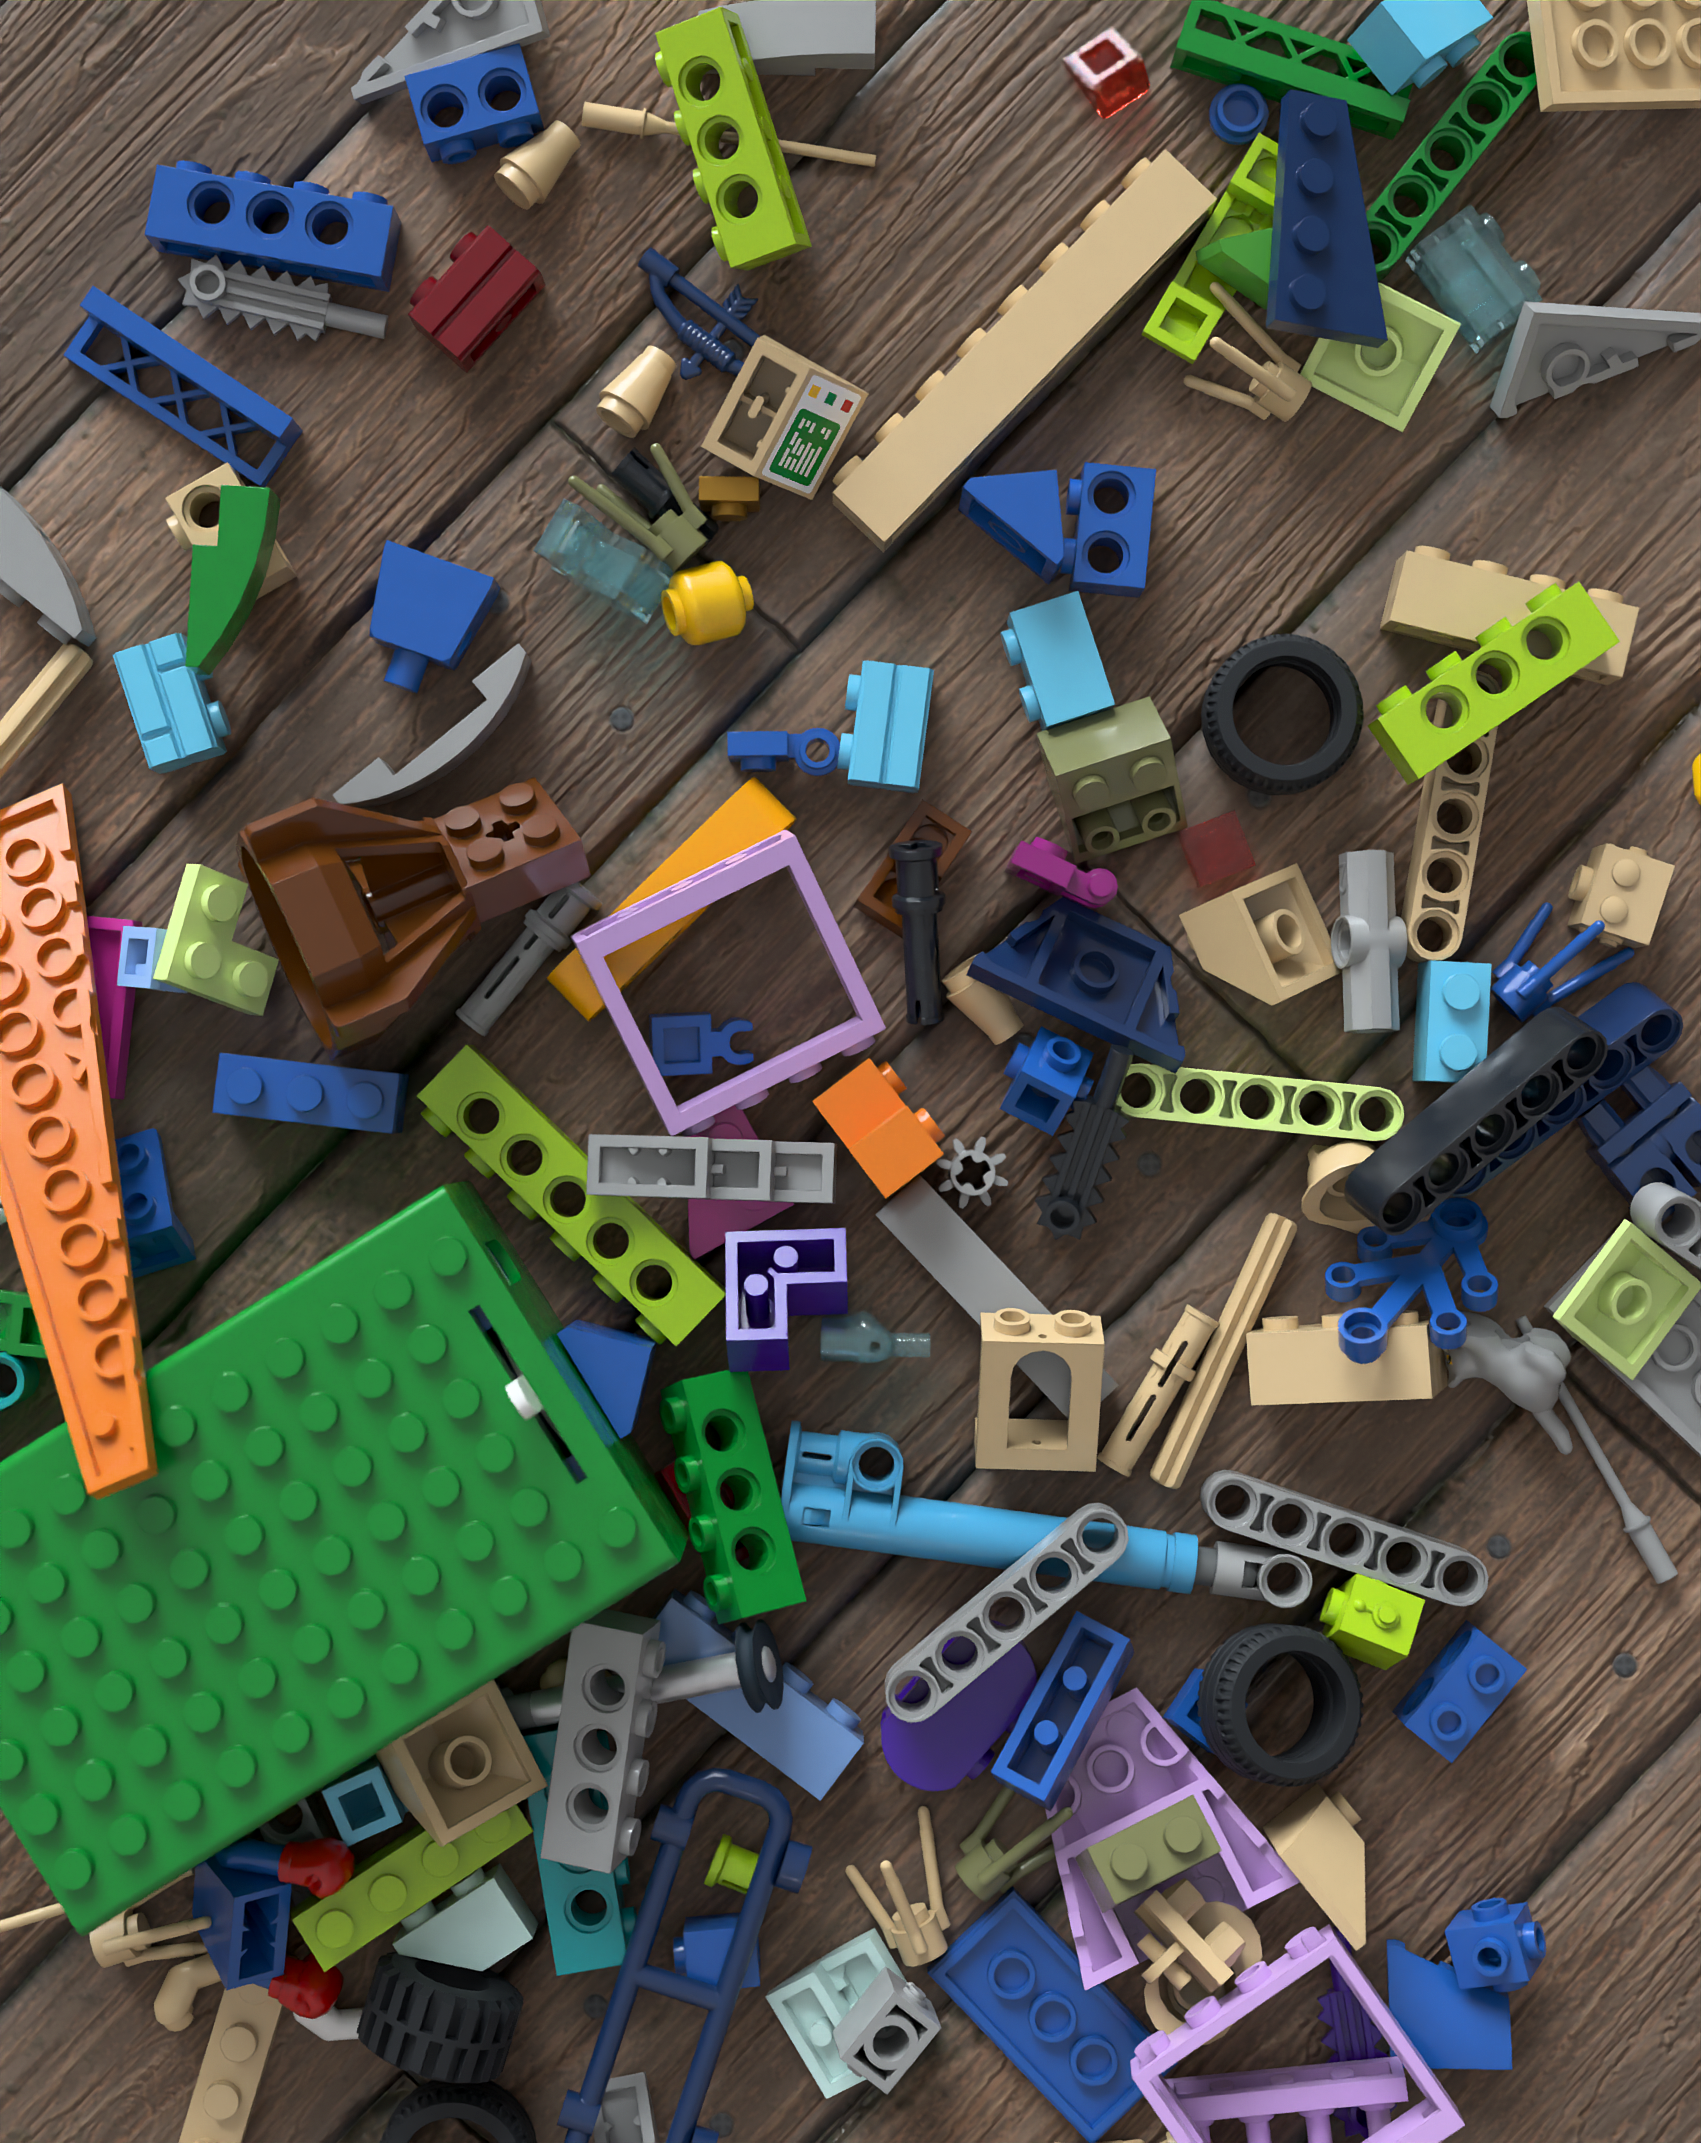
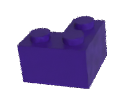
M846 1228L725 1232L726 1343L729 1372L790 1370L789 1316L848 1314Z

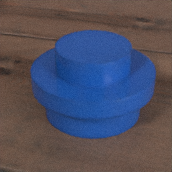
M1232 84L1221 89L1213 98L1209 109V123L1213 132L1219 139L1232 145H1244L1254 141L1258 133L1262 134L1269 116L1268 105L1264 96L1257 89L1246 84Z

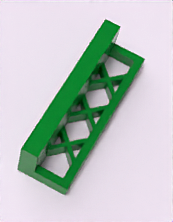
M1214 0L1191 1L1170 65L1172 68L1226 86L1232 84L1252 86L1264 98L1281 103V99L1290 89L1347 100L1351 127L1390 140L1395 138L1404 122L1411 101L1408 97L1413 85L1412 83L1391 96L1387 91L1359 83L1374 75V73L1352 46ZM1199 15L1222 22L1231 40L1196 29ZM1238 28L1249 31V33L1242 36ZM1263 37H1268L1279 41L1287 58L1247 45ZM1295 47H1298V48H1301V49H1304V50H1307V51H1305V52H1303V53H1301V54L1298 55V53H1297ZM1320 55L1334 59L1343 77L1305 65L1304 63ZM1350 65L1361 68L1362 70L1354 73Z

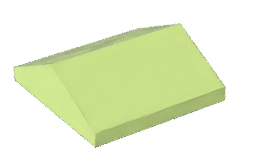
M1378 282L1388 341L1379 348L1318 338L1300 375L1312 382V387L1403 432L1461 323Z
M1624 1219L1552 1317L1573 1338L1624 1376L1634 1380L1699 1292L1701 1282L1634 1224Z

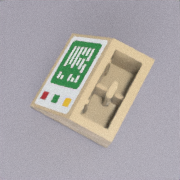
M763 335L756 339L701 447L757 478L812 500L869 393Z

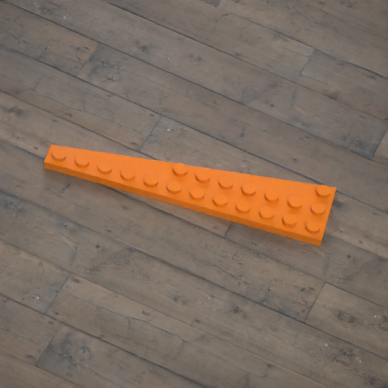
M62 783L0 810V1199L86 1489L89 1495L99 1500L156 1476L157 1467L71 793Z

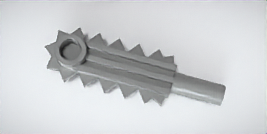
M215 255L206 263L192 259L190 273L178 279L186 289L182 305L198 307L204 320L217 310H220L227 325L240 315H243L251 331L266 320L274 336L287 326H290L297 341L307 335L317 342L320 334H325L326 326L384 339L386 336L388 315L332 303L328 283L315 286L311 276L298 286L294 285L288 271L284 272L275 281H271L264 265L249 276L240 260L228 270H224L218 256Z

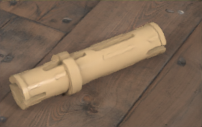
M1188 1304L1162 1350L1155 1348L1150 1356V1359L1154 1361L1152 1367L1133 1399L1126 1407L1123 1416L1112 1432L1104 1449L1097 1456V1459L1127 1477L1131 1475L1132 1468L1155 1430L1159 1427L1161 1420L1184 1381L1191 1382L1197 1372L1192 1368L1213 1331L1220 1324ZM1187 1341L1188 1345L1186 1349L1184 1350L1180 1359L1173 1368L1164 1386H1161L1160 1382L1162 1381L1167 1370L1173 1363L1183 1343ZM1154 1394L1156 1396L1154 1403L1134 1437L1130 1440L1129 1435Z

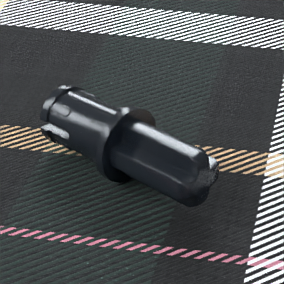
M634 447L612 472L610 478L620 484L625 490H628L641 504L651 511L648 514V517L654 519L657 514L661 517L670 509L678 516L682 515L683 511L662 473ZM694 504L708 519L699 528L709 540L703 547L705 548L718 533L719 526Z

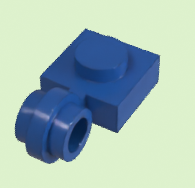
M812 728L802 734H788L787 731L727 732L729 762H741V771L773 772L776 771V762H788V759H795L798 767L803 772L816 777L825 776L834 771L838 766L840 742L832 732L824 728ZM816 742L825 744L829 749L828 757L822 762L810 760L806 751L811 744Z

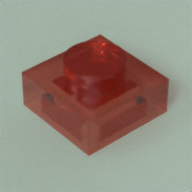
M1235 810L1177 833L1198 888L1256 866Z

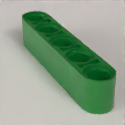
M1519 31L1508 35L1501 41L1366 212L1371 243L1377 245L1383 255V262L1375 264L1378 282H1381L1389 274L1536 87L1537 79L1531 32ZM1516 58L1522 61L1527 67L1529 76L1522 78L1510 74L1505 67L1504 59ZM1480 104L1486 107L1491 114L1492 123L1479 124L1469 116L1467 106ZM1443 150L1449 153L1454 158L1456 169L1444 171L1437 168L1431 160L1430 152ZM1407 196L1413 199L1418 205L1419 216L1411 218L1399 214L1395 209L1393 198Z

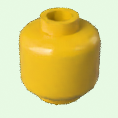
M715 561L673 573L668 589L662 590L661 593L662 610L670 632L674 636L681 635L690 645H702L740 634L746 622V612L754 607L753 594L747 578L744 575L737 577L732 568L723 561Z

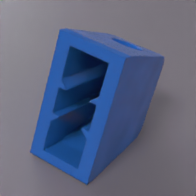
M386 540L370 625V637L377 644L394 650L384 682L417 694L428 662L455 671L498 596L500 586L495 578Z

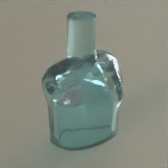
M866 1310L847 1317H822L821 1361L877 1363L887 1360L889 1357H930V1334L891 1333L874 1315ZM876 1341L880 1344V1346L873 1347L871 1345V1342Z

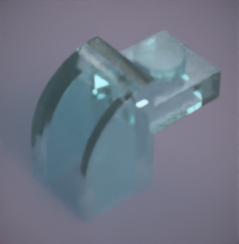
M565 499L562 500L533 550L552 565L551 569L575 586L645 624L648 623L660 603L662 590L668 589L670 578L674 573L648 549L611 532L582 507Z

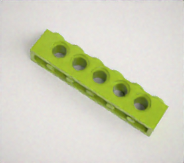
M466 1044L417 1095L427 1106L421 1112L424 1119L444 1137L447 1138L454 1132L470 1147L463 1154L465 1158L488 1179L497 1173L512 1188L507 1198L527 1218L533 1220L539 1214L556 1230L549 1237L551 1241L574 1262L582 1255L598 1271L592 1278L593 1281L613 1301L619 1303L625 1297L641 1312L635 1321L658 1344L661 1345L668 1338L677 1346L726 1296V1288L696 1259L694 1260L631 1197L586 1195L588 1155L474 1045ZM484 1098L492 1101L499 1111L497 1126L486 1134L475 1130L469 1120V1112L472 1105ZM523 1140H529L537 1144L543 1156L540 1168L531 1175L519 1172L512 1163V1151ZM563 1182H574L585 1193V1206L578 1215H565L555 1205V1191ZM604 1224H618L627 1232L629 1245L623 1255L611 1257L605 1255L599 1249L597 1234ZM659 1265L670 1273L672 1288L669 1294L661 1298H653L642 1291L639 1277L645 1267Z

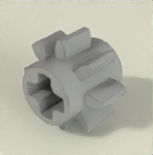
M981 1136L976 1141L974 1150H965L963 1144L958 1139L952 1140L953 1148L957 1155L951 1161L946 1159L936 1160V1164L941 1168L948 1169L949 1179L938 1186L939 1191H948L953 1187L959 1190L958 1207L962 1209L967 1205L970 1195H979L980 1200L986 1206H990L991 1198L987 1190L992 1184L998 1186L1008 1185V1181L1003 1177L997 1176L995 1171V1165L1003 1162L1006 1158L1005 1154L999 1153L989 1158L983 1153L986 1139ZM967 1156L975 1163L984 1161L988 1168L981 1174L983 1184L975 1189L969 1182L959 1184L955 1176L963 1170L960 1160Z

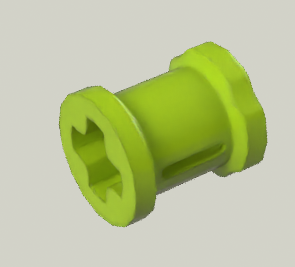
M723 1834L708 1869L704 1884L713 1887L718 1883L746 1895L759 1854L732 1844V1838Z

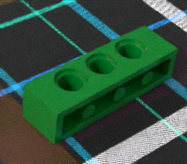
M720 1371L684 1379L660 1390L662 1396L660 1403L661 1422L665 1431L672 1436L677 1456L674 1463L675 1479L680 1490L687 1496L692 1516L689 1521L690 1539L696 1551L701 1553L706 1573L704 1595L709 1608L716 1613L718 1625L806 1602L749 1372ZM707 1424L712 1426L720 1437L718 1451L713 1449L706 1440L705 1428ZM722 1482L727 1484L733 1491L735 1503L732 1510L726 1507L721 1500L720 1487ZM737 1541L741 1542L748 1550L749 1565L747 1569L743 1568L735 1557Z

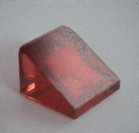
M1110 27L1063 59L1066 68L1094 110L1103 119L1110 117L1150 89V82L1143 58L1113 27Z

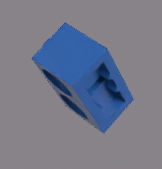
M520 43L404 76L422 140L431 162L442 160L445 164L461 163L473 158L477 154L476 150L495 144H499L502 148L521 146L532 139L534 133L544 131ZM513 91L519 94L520 100L518 104L508 111L493 109L490 106L491 102L500 92ZM456 107L463 111L460 121L454 126L445 128L434 124L435 116L444 108Z
M1085 462L1080 473V479H1069L1066 515H1076L1074 538L1063 539L1065 556L1060 566L1061 574H1070L1069 591L1135 598L1141 596L1146 582L1156 469ZM1101 488H1113L1122 495L1125 508L1115 514L1104 513L1095 505L1093 494ZM1097 546H1106L1112 549L1118 556L1119 568L1111 573H1100L1094 570L1088 561V552Z
M1465 1620L1392 1712L1407 1728L1449 1762L1453 1763L1527 1671V1668L1469 1621Z

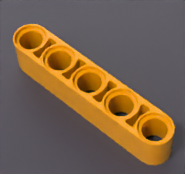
M756 776L751 778L609 916L785 829L788 831L797 818ZM713 903L604 956L603 958L620 992L634 981ZM575 948L549 974L547 980L589 1022L606 1007Z

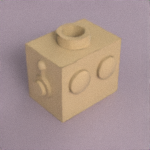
M1606 843L1592 848L1587 866L1580 865L1577 868L1569 888L1568 897L1575 900L1567 927L1583 933L1595 921L1600 920L1605 924V929L1596 936V938L1600 939V944L1616 948L1617 945H1625L1631 948L1649 946L1675 866L1653 859L1647 855L1646 850L1631 846L1630 849H1623L1614 844Z

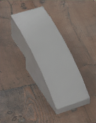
M754 0L721 6L739 15L757 75L815 76L816 68L875 69L876 0ZM718 7L698 11V15H701ZM714 68V69L709 70L706 74H719V73H718V71Z

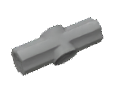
M1386 850L1345 852L1339 854L1340 916L1336 919L1331 934L1332 957L1336 966L1342 968L1344 1032L1368 1034L1400 1030L1398 968L1402 966L1405 960L1408 938L1404 921L1401 917L1396 916L1394 853L1386 852Z

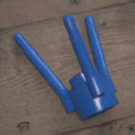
M1546 902L1542 904L1534 918L1530 921L1507 958L1492 971L1498 981L1490 988V992L1513 1017L1522 1023L1530 1015L1535 1017L1540 1012L1550 1008L1552 1005L1634 956V950L1631 947H1626L1546 994L1553 987L1549 979L1605 929L1603 921H1595L1541 969L1530 960L1520 967L1518 964L1553 910L1552 904Z

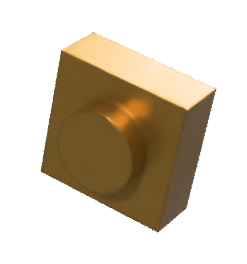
M699 476V504L701 510L712 511V519L719 521L746 520L747 512H760L759 478Z

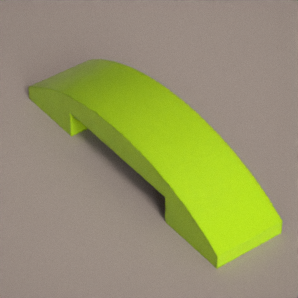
M1258 133L1220 202L1141 334L1191 364H1194L1226 310L1223 304L1210 291V285L1213 282L1220 283L1231 296H1234L1237 291L1198 263L1195 251L1219 239L1273 227L1278 143L1261 133Z

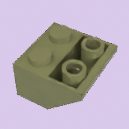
M1150 696L1036 733L1046 777L1076 864L1188 827L1171 738Z

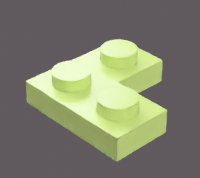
M186 864L153 979L248 1015L263 1016L279 959L232 941L247 891V883L201 864Z

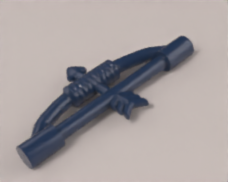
M652 247L649 248L640 259L638 267L649 276L650 291L654 303L667 323L677 333V339L695 351L690 360L688 358L681 359V378L688 380L701 375L702 370L699 365L704 359L710 362L716 369H719L720 372H728L738 376L744 362L736 359V353L732 352L731 349L718 340L728 329L751 348L753 347L756 339L761 336L740 320L745 319L747 313L757 303L758 298H744L740 286L737 284L734 291L725 299L722 307L679 274L680 268ZM673 287L715 319L718 323L713 330L708 333L693 320L687 321L676 309L666 294L665 288Z

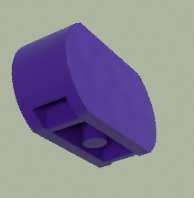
M991 1620L997 1625L1006 1626L998 1621ZM963 1636L953 1637L943 1646L942 1656L949 1663L955 1665L965 1664L974 1656L976 1645L969 1638ZM1021 1640L932 1716L921 1722L910 1723L900 1720L891 1712L888 1706L882 1711L881 1741L884 1756L891 1769L900 1779L918 1789L943 1791L956 1787L966 1775L971 1780L975 1779L987 1767L995 1754L990 1747L1005 1730L1011 1735L1022 1710L1037 1684L1035 1666L1025 1642ZM913 1676L897 1694V1697L909 1704L918 1703L927 1696L930 1687L923 1678Z

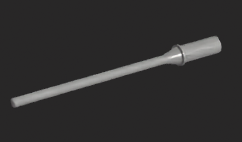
M1526 1315L1515 1320L1523 1335L1533 1329ZM1562 1382L1558 1397L1621 1507L1625 1523L1623 1531L1629 1533L1657 1584L1673 1578L1678 1574V1571L1650 1524V1516H1645L1629 1499L1566 1385Z

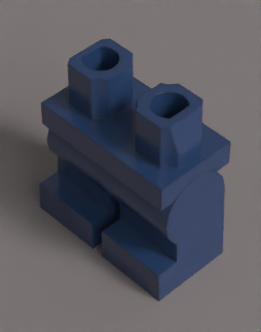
M1648 1065L1620 1086L1637 1106V1109L1624 1120L1617 1115L1605 1099L1600 1100L1575 1119L1584 1136L1592 1145L1585 1152L1596 1165H1599L1604 1175L1625 1198L1630 1207L1635 1194L1642 1187L1650 1183H1665L1691 1197L1697 1193L1694 1188L1701 1187V1105L1691 1097L1692 1094L1681 1081L1668 1083L1661 1074ZM1675 1205L1670 1206L1664 1212L1661 1222L1675 1211Z

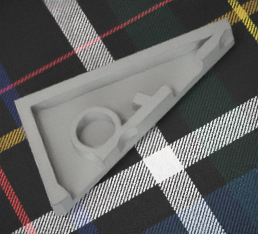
M429 0L405 26L409 32L384 58L378 55L362 71L361 79L356 85L351 87L354 100L365 104L407 89L405 75L518 43L523 47L551 37L541 0Z
M1524 302L1490 408L1499 418H1509L1517 414L1516 405L1549 393L1554 399L1574 392L1583 384H1595L1639 367L1638 357L1668 346L1673 352H1677L1695 345L1701 339V313Z

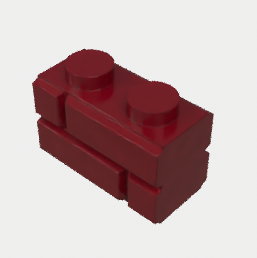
M488 225L478 236L473 232L466 234L456 244L450 254L449 259L453 262L450 268L439 280L433 276L427 278L416 289L410 299V304L414 308L408 313V316L413 325L466 373L545 286L541 272Z

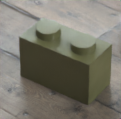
M1191 1795L1086 1848L1075 1859L1102 1913L1208 1860L1222 1851L1194 1795Z

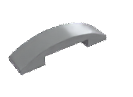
M519 643L472 681L487 699L484 703L397 774L385 761L378 757L335 792L333 797L339 804L360 809L369 808L411 795L446 776L479 749L505 718L526 680L532 662L530 657Z

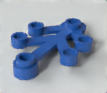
M1461 1197L1446 1199L1435 1208L1428 1221L1419 1222L1413 1228L1400 1235L1386 1234L1377 1226L1366 1227L1357 1235V1255L1363 1263L1337 1262L1326 1269L1325 1291L1329 1298L1337 1302L1355 1300L1361 1294L1363 1286L1394 1282L1372 1308H1354L1348 1310L1340 1317L1338 1321V1344L1341 1351L1351 1361L1367 1364L1374 1362L1380 1357L1388 1345V1329L1421 1290H1423L1431 1313V1342L1435 1346L1446 1350L1459 1348L1466 1342L1467 1318L1456 1309L1442 1270L1443 1264L1453 1253L1464 1276L1461 1281V1301L1463 1305L1477 1312L1488 1311L1496 1306L1498 1302V1281L1494 1275L1488 1273L1478 1247L1487 1238L1488 1221L1481 1208L1475 1202ZM1374 1244H1376V1245H1381V1246L1372 1247V1246H1369V1245H1374ZM1426 1245L1418 1254L1392 1258L1393 1249ZM1338 1281H1349L1348 1283H1338ZM1474 1290H1484L1486 1292L1478 1293L1474 1292ZM1451 1327L1454 1330H1443L1442 1328Z

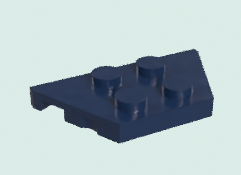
M1065 897L1060 898L1044 909L1037 920L1025 922L1010 932L1006 941L987 954L982 951L976 955L966 976L1104 1041L1129 1048L1134 1052V1055L1176 1074L1185 1058L1184 1046L1178 1045L1175 1023L1180 1012L1177 992L1171 984V976L1174 973L1171 947Z

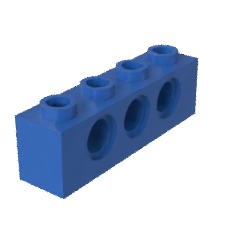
M177 161L176 168L157 165L145 237L158 252L210 260L217 255L221 263L234 265L240 260L244 267L259 269L264 265L267 271L278 273L288 271L289 275L307 278L311 276L312 279L390 291L402 222L394 206L388 205L386 198L368 192H353L352 199L329 195V189L305 181L294 182L293 188L271 185V180L268 177L248 171L235 172V178L212 174L213 170L208 166L191 161ZM216 202L230 204L229 213L224 220L216 224L204 222V214L210 205ZM275 212L289 214L288 223L282 231L276 234L262 232L263 222L270 214ZM334 222L348 225L347 234L340 242L330 245L320 242L321 232L327 225Z

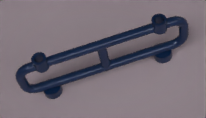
M713 1767L699 1771L686 1780L676 1796L673 1807L664 1804L660 1805L650 1840L659 1842L661 1845L580 2093L568 2089L557 2122V2126L568 2129L564 2143H589L639 1988L708 2010L665 2143H717L719 2131L697 2125L698 2118L773 1889L777 1887L795 1894L799 1893L813 1848L790 1839L793 1824L791 1808L788 1800L773 1785L764 1780L730 1769ZM713 1792L724 1793L757 1804L765 1809L769 1817L768 1829L716 1986L647 1964L698 1806L704 1796Z

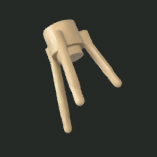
M1213 282L1210 285V291L1271 357L1276 365L1268 360L1260 366L1219 337H1213L1210 340V346L1231 363L1253 377L1248 390L1255 396L1251 397L1193 375H1186L1183 380L1184 384L1207 395L1248 409L1262 420H1265L1272 413L1282 421H1288L1304 403L1310 392L1312 382L1298 373L1301 364L1285 354L1220 283Z
M926 1806L919 1807L918 1817L930 1910H927L925 1903L909 1904L893 1866L887 1860L881 1862L880 1869L897 1909V1912L892 1916L893 1921L854 1865H848L845 1870L856 1891L881 1927L889 1948H898L904 1965L911 1967L928 1963L945 1953L948 1945L942 1931L951 1925L943 1905L930 1811Z
M179 1879L170 1882L90 1933V1942L94 1956L103 1968L122 1962L127 1967L146 1961L207 1954L208 1951L203 1942L151 1947V1944L209 1928L212 1924V1919L209 1916H203L150 1929L148 1920L143 1913L133 1914L135 1908L182 1880Z

